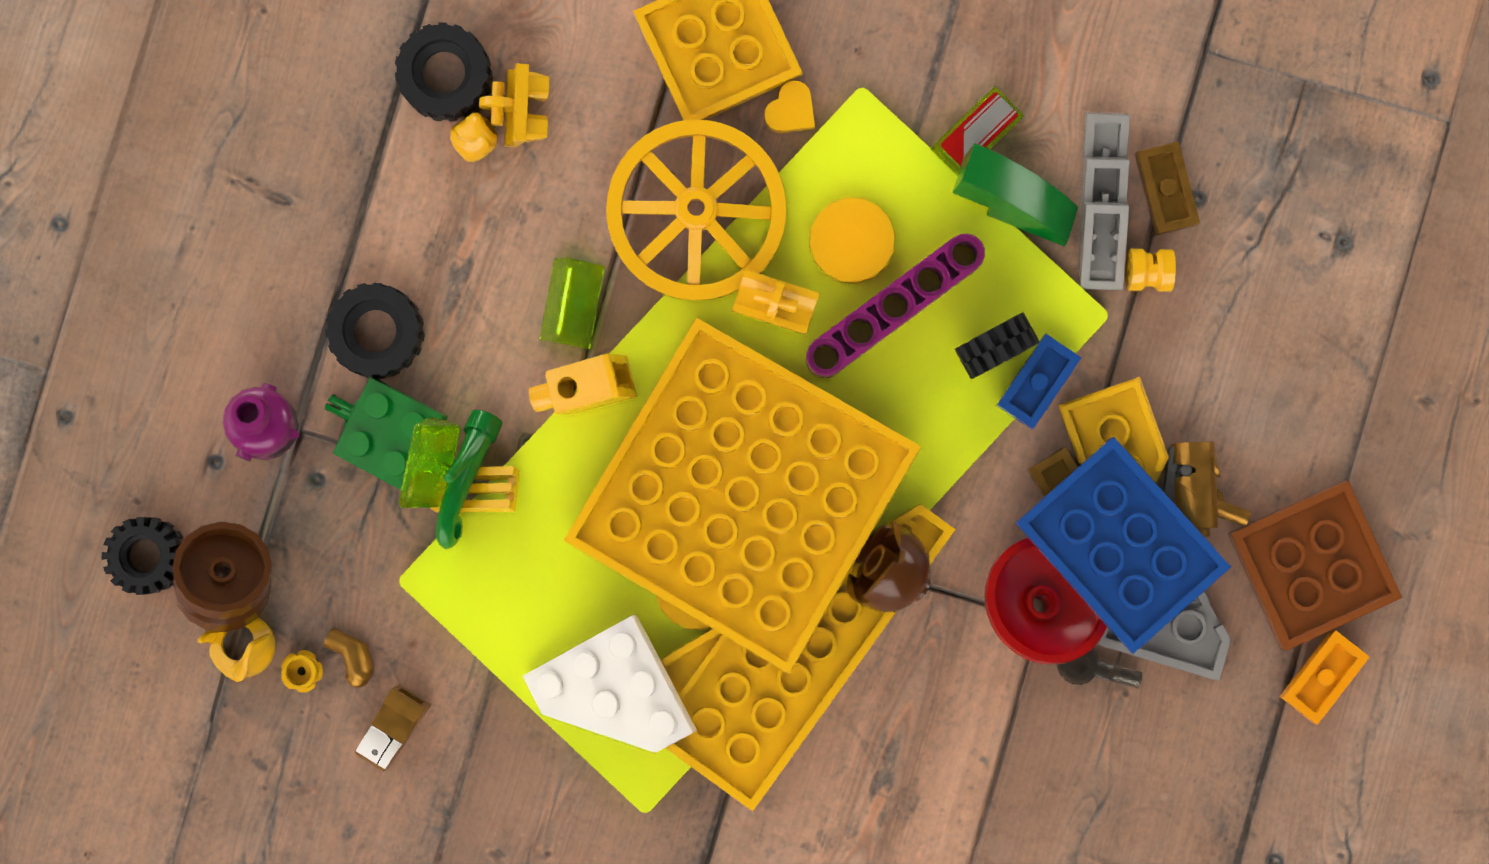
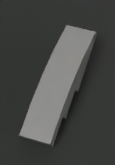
M1085 112L1079 240V286L1083 289L1123 290L1129 217L1127 190L1130 160L1127 159L1130 115L1128 113Z

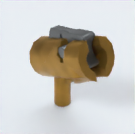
M1215 442L1171 444V447L1167 449L1169 459L1165 467L1163 491L1204 537H1210V528H1218V517L1245 527L1249 521L1251 511L1225 502L1223 493L1217 489L1216 478H1221L1215 453Z

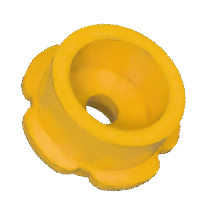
M300 650L297 654L291 653L287 655L281 664V679L284 685L289 689H296L300 693L313 690L316 687V682L320 681L323 676L322 664L316 661L314 653L307 650ZM300 667L305 668L306 673L304 675L298 673Z

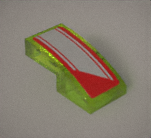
M994 86L931 147V150L958 177L964 156L974 143L991 150L1022 120L1024 115Z

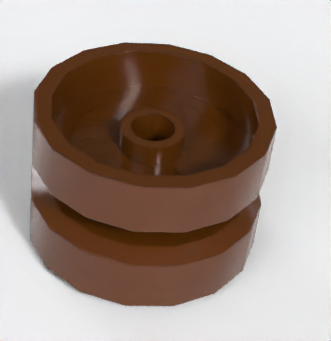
M217 522L203 525L188 534L177 548L172 567L174 591L178 607L189 621L205 630L228 632L241 629L260 616L269 601L272 563L268 547L257 533L241 524Z

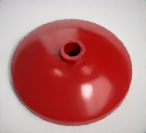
M1028 538L1011 545L1001 553L992 565L985 585L986 612L993 630L1011 651L1035 663L1056 665L1073 661L1085 655L1101 640L1107 626ZM1034 599H1039L1043 603V612H1039L1034 608Z

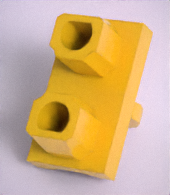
M516 63L515 69L507 70L506 97H504L505 83L492 82V96L479 98V108L491 111V125L503 126L505 112V147H518L524 142L542 141L548 135L547 116L527 114L528 100L545 101L548 99L550 78L546 75L529 72V64Z
M745 269L732 312L806 335L819 293Z

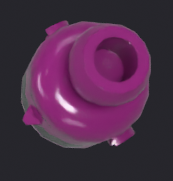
M262 383L261 387L244 389L233 396L224 410L223 426L226 437L237 448L235 456L249 462L251 458L269 460L280 457L292 447L296 438L299 437V423L296 411L281 394L276 392V386Z

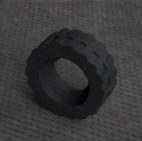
M438 22V25L432 26L428 24L423 26V29L418 32L414 31L409 35L410 38L406 43L403 42L399 48L401 51L395 60V65L397 66L395 78L399 84L401 94L419 114L425 117L429 116L433 120L440 122L442 120H448L449 122L457 121V118L463 116L466 118L472 114L471 112L474 109H479V98L488 96L490 92L489 84L490 80L492 81V71L489 57L477 38L470 31H464L461 26L456 24L451 26L445 22ZM439 52H449L458 56L465 68V75L461 85L449 93L433 91L427 86L423 77L425 63L431 56Z
M363 283L357 285L355 289H348L339 300L336 299L332 305L333 309L331 313H328L326 319L328 327L325 329V335L329 340L328 347L330 352L336 356V360L340 365L355 374L368 378L382 379L386 376L400 374L402 369L408 368L413 364L412 360L421 351L420 345L424 341L425 333L422 330L424 322L423 318L419 315V309L408 296L382 283L370 285ZM371 310L386 312L392 317L396 325V336L393 343L387 349L380 352H370L363 349L355 338L354 331L357 320L364 313Z

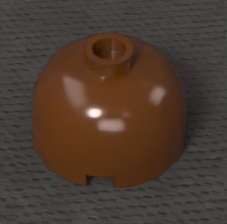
M891 522L893 526L891 529L882 525L868 538L855 561L862 563L858 569L857 576L855 577L849 573L847 579V593L851 599L879 612H897L911 605L914 601H919L927 593L930 586L928 551L918 537L896 522Z

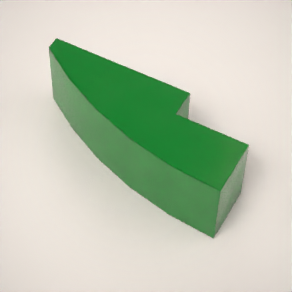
M976 143L973 144L964 156L952 193L988 207L987 216L1061 246H1065L1068 242L1078 210V206L1043 178L1018 163Z

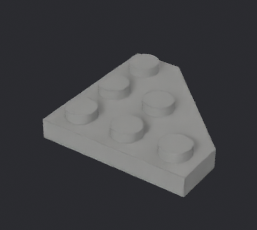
M1204 591L1134 654L1129 652L1108 627L1097 645L1219 681L1231 639L1223 624H1220Z

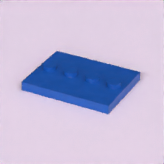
M1114 436L1015 522L1020 530L1132 654L1231 568L1227 561Z

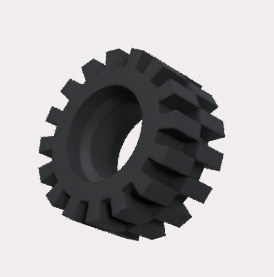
M1022 312L955 348V351L970 379H973L1040 343L1026 315Z
M137 517L136 519L125 520L122 526H115L111 530L113 536L106 538L103 544L108 546L107 552H102V560L107 559L108 566L103 567L105 574H111L113 579L110 581L115 586H122V591L127 593L145 595L168 589L174 585L172 583L174 581L172 567L176 550L181 544L180 539L183 538V535L180 531L172 529L174 527L173 524L163 522L160 518ZM141 539L153 541L160 550V561L157 567L147 573L137 570L130 560L131 548Z

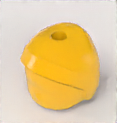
M478 112L470 114L466 119L453 125L450 131V140L454 149L467 162H476L483 159L494 150L498 142L495 128L488 119Z

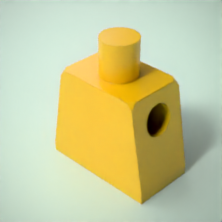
M610 353L546 371L547 383L529 388V398L535 412L554 408L556 414H573L637 397L627 356ZM575 382L577 383V392H576V394H574V391H573V387H574Z

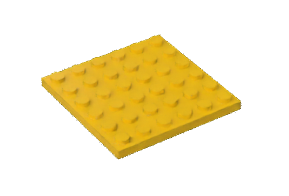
M696 318L564 541L790 674L916 458L921 446Z

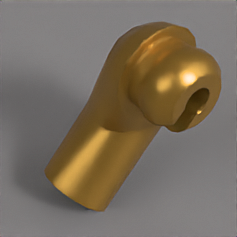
M333 627L329 631L323 647L343 656L347 672L345 678L349 685L356 688L364 687L374 671L369 647L365 642Z

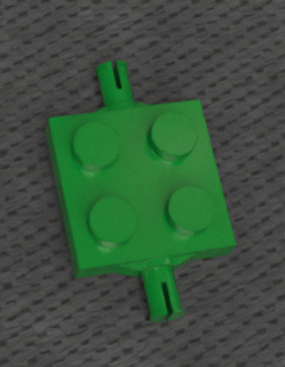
M369 378L359 400L354 405L337 397L335 394H332L327 400L333 404H325L326 411L345 420L344 431L333 454L405 493L412 491L420 473L429 465L446 473L456 460L437 450L439 434L448 416L377 378Z

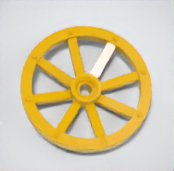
M684 120L670 123L651 131L637 141L619 162L610 182L606 203V218L612 243L630 272L645 285L661 294L691 301L717 299L738 291L745 269L761 274L778 250L783 237L787 214L786 197L781 177L771 158L763 148L736 128L709 120ZM693 137L691 187L686 188L652 151L670 141ZM706 137L728 143L746 155L708 189L704 188ZM642 161L677 199L676 201H623V196L633 171ZM756 166L767 185L771 207L717 203L716 200ZM694 201L701 202L705 207L703 213L697 216L690 214L688 211V206ZM622 214L676 215V219L637 256L626 237ZM716 217L771 220L765 242L753 260L746 255L716 221ZM684 229L689 230L687 284L666 279L647 267ZM707 230L742 270L724 280L700 285L702 231Z

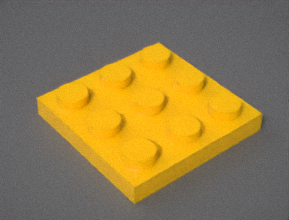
M656 0L633 11L683 121L708 120L802 76L803 72L769 0Z

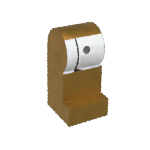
M397 685L390 690L383 702L384 704L372 721L371 728L355 752L357 756L383 772L395 760L431 706V704L401 685Z

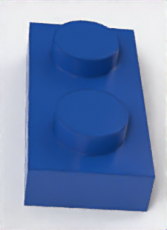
M1044 334L1040 343L1036 345L996 406L1029 429H1034L1081 360V357L1049 335Z

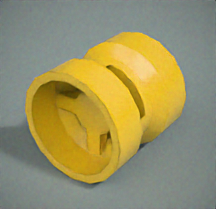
M1130 248L1128 250L1125 266V282L1128 291H1142L1145 287H1154L1157 292H1171L1173 290L1176 276V258L1173 249H1159L1155 254L1146 253L1144 249Z

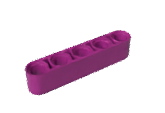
M959 234L953 237L822 334L808 348L806 365L809 371L814 376L820 378H830L838 374L950 291L982 264L985 257V248L982 242L971 234ZM958 245L968 246L974 253L973 264L969 266L957 264L952 257L953 248ZM924 270L935 272L940 279L939 289L934 292L924 291L918 284V274ZM889 296L900 297L906 305L905 314L898 318L888 316L883 309L884 299ZM855 321L865 322L871 329V339L866 343L859 344L854 342L848 335L849 325ZM824 346L832 348L837 355L836 365L830 369L819 368L813 360V353L816 349Z

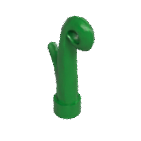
M476 409L470 412L463 429L466 435L460 452L443 477V480L448 483L438 512L435 530L437 541L444 549L454 547L461 538L463 523L459 513L489 446L496 442L503 425L497 416L483 410Z

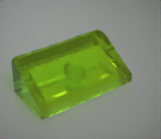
M568 257L554 259L540 334L541 341L584 349L591 348L605 266Z
M430 417L414 426L398 502L399 507L407 509L441 506L448 483L443 480V477L454 462L459 439L460 426L458 424Z

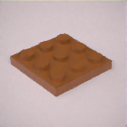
M1343 480L1255 520L1245 527L1242 526L1227 533L1275 638L1283 651L1292 649L1403 598L1348 480Z

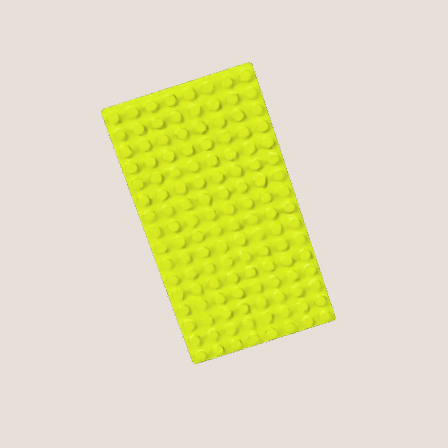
M866 88L857 89L779 172L786 197V223L778 250L761 274L819 293L806 335L732 312L738 291L724 297L703 301L681 300L664 295L610 352V354L627 356L637 397L573 414H556L554 412L504 465L514 466L520 470L515 512L459 513L462 518L463 529L458 543L450 549H444L439 545L436 538L399 579L400 586L642 813L650 812L691 766L666 748L655 753L542 715L523 675L636 614L660 659L712 629L711 627L705 630L687 629L673 623L661 610L655 594L564 541L695 319L698 318L921 446L916 458L872 531L874 532L882 525L889 523L919 504L931 510L1015 419L998 408L996 404L1036 345L973 379H970L955 348L1024 312L1039 341L1044 334H1047L1076 354L1108 318L1107 311L1017 227L987 216L988 207L952 193L958 173ZM767 186L749 205L771 207ZM846 197L863 198L878 205L889 217L895 233L894 251L887 266L873 279L858 284L840 283L826 275L815 264L809 248L810 230L817 215L830 203ZM736 218L725 231L746 255L753 260L765 242L771 220ZM959 234H971L982 242L985 248V257L982 264L950 291L838 374L830 378H820L814 376L809 371L806 365L808 348L822 334L953 237ZM716 240L701 255L700 285L724 280L742 270ZM958 245L953 248L952 257L957 264L961 266L973 264L974 253L968 246ZM924 270L918 274V284L924 291L934 292L939 289L940 279L935 272ZM687 271L677 282L687 284ZM889 296L883 301V309L888 316L898 318L905 314L906 305L900 297ZM855 321L848 327V335L854 342L859 344L866 343L871 339V329L865 322ZM824 346L815 350L813 360L819 368L830 369L836 365L837 355L832 348ZM490 480L488 483H508V480ZM477 494L472 500H506V494Z

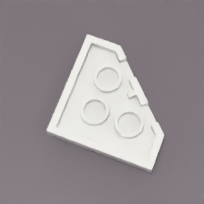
M637 614L523 675L542 715L655 753L697 731Z

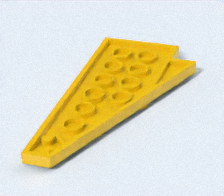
M921 504L885 524V526L891 529L893 528L891 522H896L918 537L929 553L930 565L956 530ZM854 562L849 573L856 577L862 563ZM849 573L790 674L714 629H710L660 659L697 729L696 732L667 746L666 749L752 812L896 613L875 611L851 599L847 593Z

